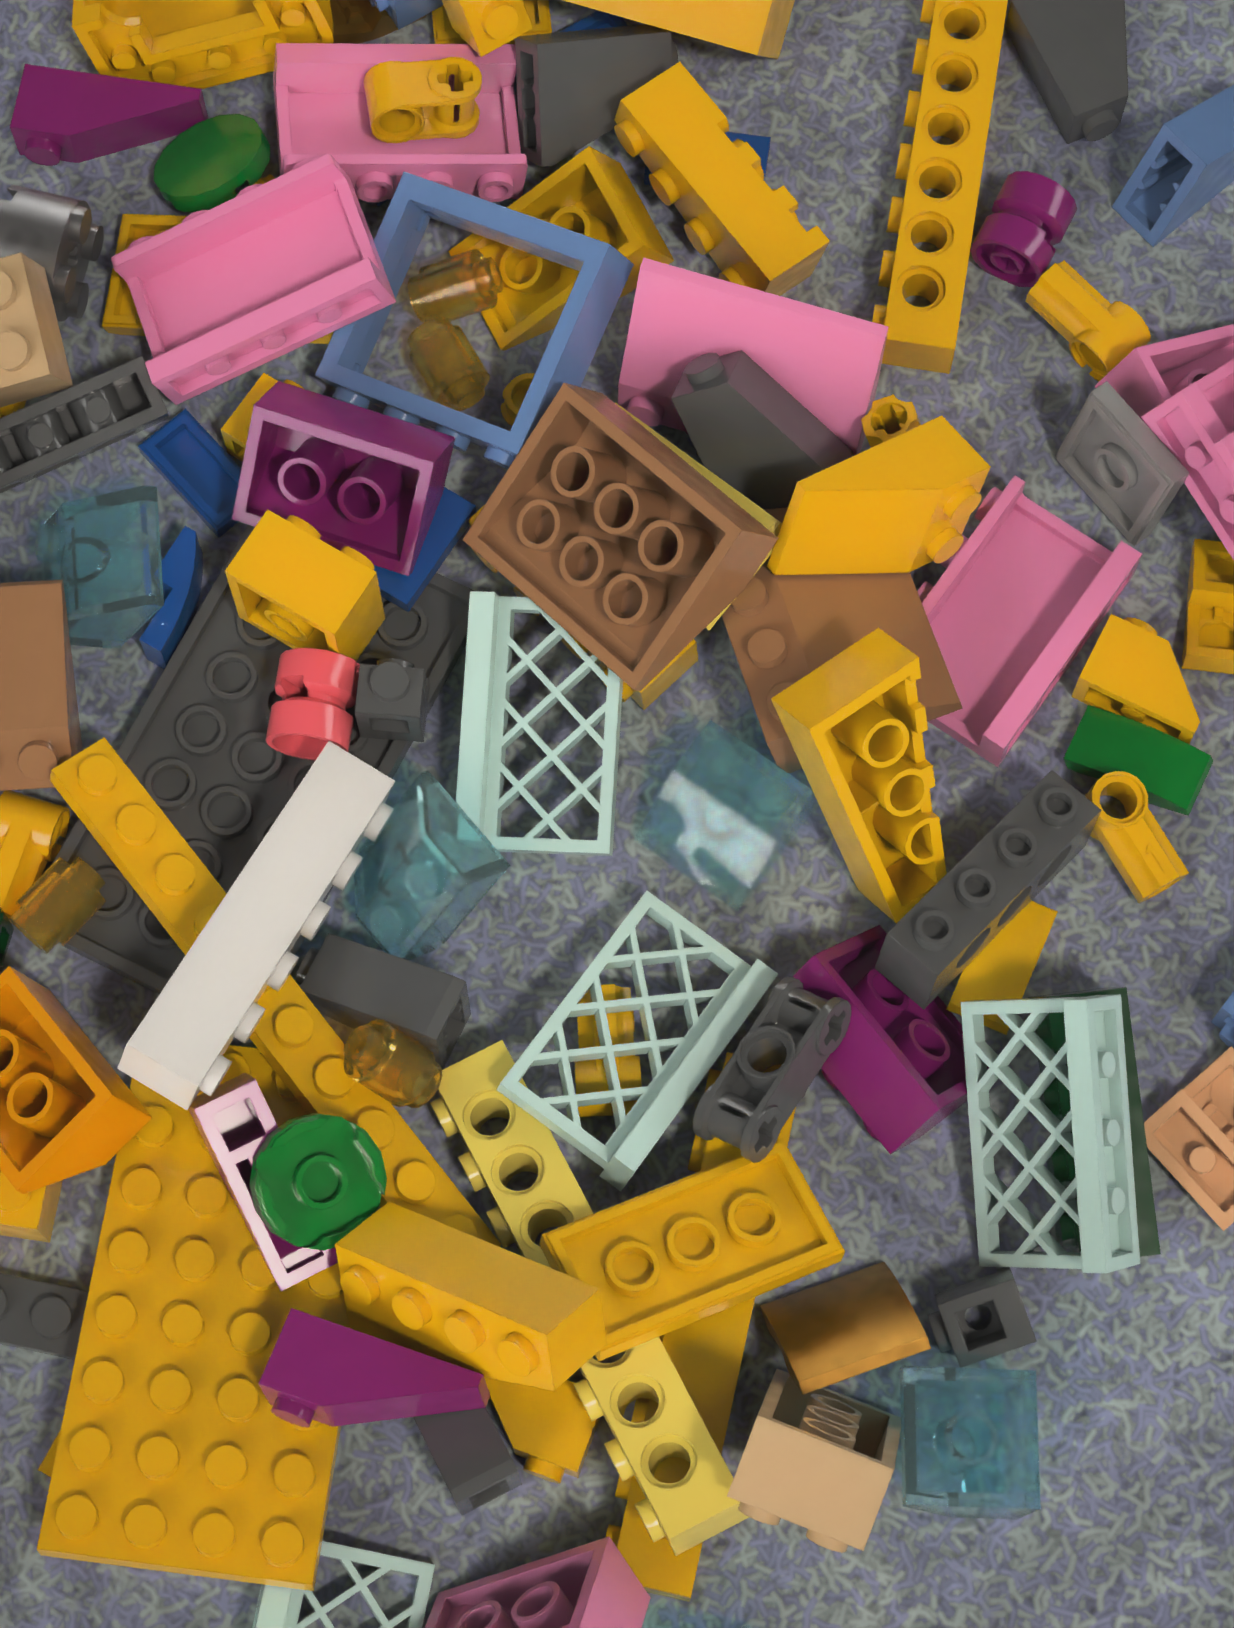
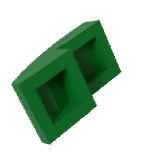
M1090 705L1087 706L1063 757L1068 769L1097 779L1113 771L1128 772L1136 776L1144 784L1148 793V804L1189 816L1213 764L1211 755L1186 742L1140 722Z

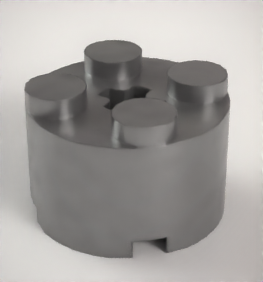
M11 185L7 190L13 196L12 200L0 198V258L21 252L43 266L46 271L57 321H65L68 317L80 319L86 310L89 297V286L87 283H83L89 260L97 261L100 256L104 239L103 226L92 224L91 209L86 201Z

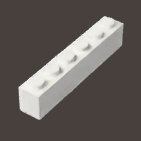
M331 741L327 742L126 1044L117 1069L185 1110H188L199 1091L204 1092L210 1097L212 1096L232 1061L223 1056L234 1038L244 1044L247 1042L266 1010L257 1004L259 998L267 986L276 991L281 989L299 959L290 950L300 935L310 941L314 938L331 909V906L324 903L323 899L332 885L342 891L346 888L363 860L362 856L354 852L363 837L365 836L375 842L386 826L394 808L385 802L395 780Z

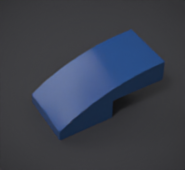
M184 526L152 575L159 598L165 601L139 639L147 660L163 669L167 666L193 621L201 593L203 552L196 531L187 526Z

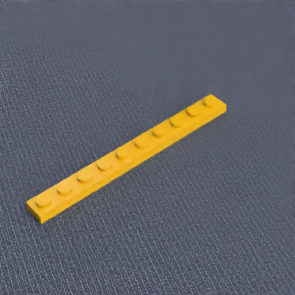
M103 737L53 768L50 774V782L186 955L227 893L106 738ZM289 975L279 991L267 986L257 1002L266 1010L249 1038L308 1114L318 1113L339 1116L367 1131L382 1153L387 1175L385 1195L381 1196L379 1206L382 1207L390 1201L500 1247L501 1243L293 977Z

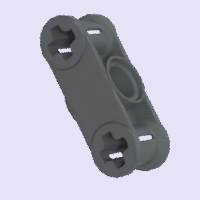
M786 976L780 980L768 997L766 1006L748 1033L740 1041L738 1048L715 1083L701 1097L693 1119L694 1133L704 1140H712L716 1137L739 1148L741 1155L753 1163L763 1160L772 1150L780 1130L799 1101L805 1096L808 1087L829 1055L842 1042L850 1023V1003L840 997H833L828 1000L804 989L803 983L792 976ZM782 1064L778 1069L772 1072L763 1073L767 1068L773 1065Z

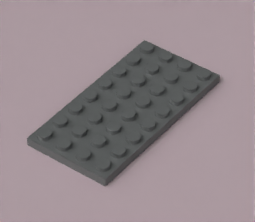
M247 525L117 751L120 758L226 893L315 762L314 760L285 755L272 749L266 742L271 706L277 701L282 700L275 692L279 658L284 651L293 648L239 618L225 570L255 528L251 525ZM436 573L409 612L382 597L385 620L356 662L359 664L376 665L378 660L395 658L409 661L414 664L415 668H424L426 678L430 679L428 715L466 646L470 591L474 590ZM355 704L352 708L346 710V712L353 716L349 753L393 779L413 741L360 737L355 716ZM78 818L20 921L25 928L160 994L185 957V954ZM332 885L331 889L329 890V892L327 893V895H326L325 898L323 899V902H324V903H325V901H326L328 895L330 894V892H331V890H332V888H333L334 885ZM300 935L290 950L294 955L297 954L305 939L304 936Z

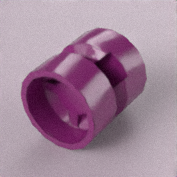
M1015 171L1009 174L993 203V214L986 217L971 246L970 252L973 260L981 269L992 276L1018 287H1033L1040 276L1047 270L1056 252L1053 245L1062 241L1077 211L1075 199L1056 181L1041 174L1029 171Z

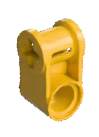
M448 57L441 60L413 62L387 61L371 67L365 74L363 82L370 125L373 135L378 140L386 143H402L420 139H458L468 136L479 125L480 109L475 102V98L481 91L482 74L479 68L469 60L460 57ZM451 74H454L453 91H451L449 85V76ZM455 105H457L459 111V120L457 122L453 121Z

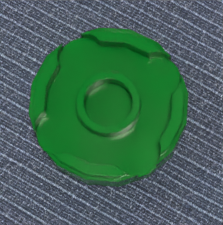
M241 114L218 115L198 122L180 133L162 151L154 166L153 180L167 203L170 201L175 209L182 212L210 210L237 196L235 189L246 180L250 185H253L261 178L270 161V144L262 129L253 118Z
M310 1113L288 1119L267 1135L253 1159L249 1186L255 1211L271 1233L297 1247L328 1250L335 1248V1244L376 1212L381 1202V1196L385 1195L387 1175L382 1153L367 1131L339 1116Z

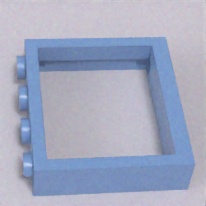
M404 171L374 239L395 299L431 218L580 271L510 431L363 374L393 304L334 331L315 376L336 388L332 396L334 399L365 409L371 403L383 408L384 415L416 425L422 423L434 428L435 431L454 436L453 448L466 452L470 443L486 449L483 458L508 469L563 383L581 387L634 264L608 243Z

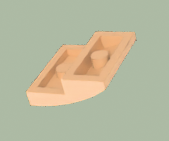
M1232 1046L1144 1122L1147 1148L1223 1231L1234 1223V1048Z

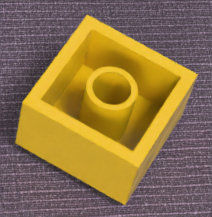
M267 509L225 570L239 618L293 649L315 648L343 654L357 661L385 620L374 564L362 553L351 547L343 546L339 551L320 540V533L305 520L294 515H289L287 519H284Z

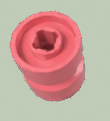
M294 648L284 651L279 658L275 682V692L282 700L277 701L271 706L266 734L267 745L285 755L314 761L328 741L349 752L353 716L346 712V710L356 704L360 664L343 654L328 650Z

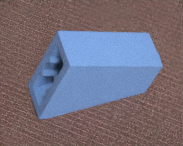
M1234 85L1164 123L1113 203L1112 208L1152 247L1161 242L1234 181Z

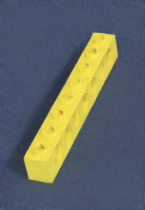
M500 1040L433 1074L432 1078L440 1098L430 1102L447 1138L459 1132L468 1152L458 1156V1159L473 1190L477 1192L487 1187L497 1207L487 1211L486 1214L503 1248L515 1243L523 1257L550 1267L541 1247L535 1244L537 1236L549 1227H561L594 1213L550 1129L496 1090L515 1064L503 1040ZM522 1078L519 1082L528 1088ZM501 1117L509 1120L506 1128L498 1134L487 1136L479 1133L481 1126L489 1119ZM527 1171L538 1175L534 1184L525 1190L513 1191L506 1188L509 1180L520 1172ZM659 1337L626 1350L625 1354L615 1362L601 1363L592 1357L579 1368L584 1379L573 1385L591 1421L602 1416L605 1417L615 1438L604 1443V1446L621 1480L625 1481L635 1476L646 1499L636 1503L635 1507L653 1542L666 1536L675 1556L749 1518L738 1510L740 1501L727 1497L734 1478ZM649 1398L659 1404L654 1416L645 1422L634 1423L623 1417L627 1406L636 1399ZM679 1457L690 1463L688 1473L678 1482L663 1483L654 1478L657 1466L665 1459Z

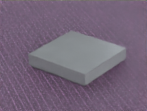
M1107 381L1091 391L1055 455V459L1134 546L1152 533L1190 474Z

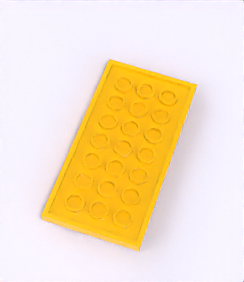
M236 1045L228 1046L223 1056L232 1061L219 1085L245 1072L255 1078L278 1127L288 1119L308 1114L258 1048ZM358 1061L394 1107L399 1076L398 1066ZM132 1078L130 1090L152 1116V1119L116 1154L37 1551L41 1556L314 1591L341 1426L332 1427L312 1420L309 1427H301L277 1417L271 1412L273 1405L269 1404L259 1386V1381L291 1308L351 1328L340 1283L338 1263L280 1291L227 1189L189 1109H183Z

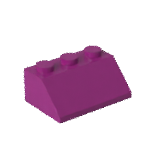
M278 381L253 405L232 520L255 527L267 509L284 519H287L289 515H294L312 525L320 533V540L339 551L343 546L351 547L366 556L375 566L409 576L413 572L443 494L455 437Z
M878 925L813 955L792 977L799 979L807 991L828 1000L833 997H840L850 1003L851 1018L847 1032L840 1045L829 1055L821 1067L822 1073L827 1082L833 1088L840 1091L861 1117L868 1133L874 1139L881 1142L891 1155L923 1136L966 1103L967 1086L962 1024L951 1011L946 1010L947 1006L939 996L923 1010L875 969L887 934Z

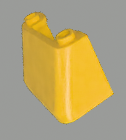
M73 0L72 28L98 73L101 75L205 89L274 71L276 43L334 42V22L330 0Z

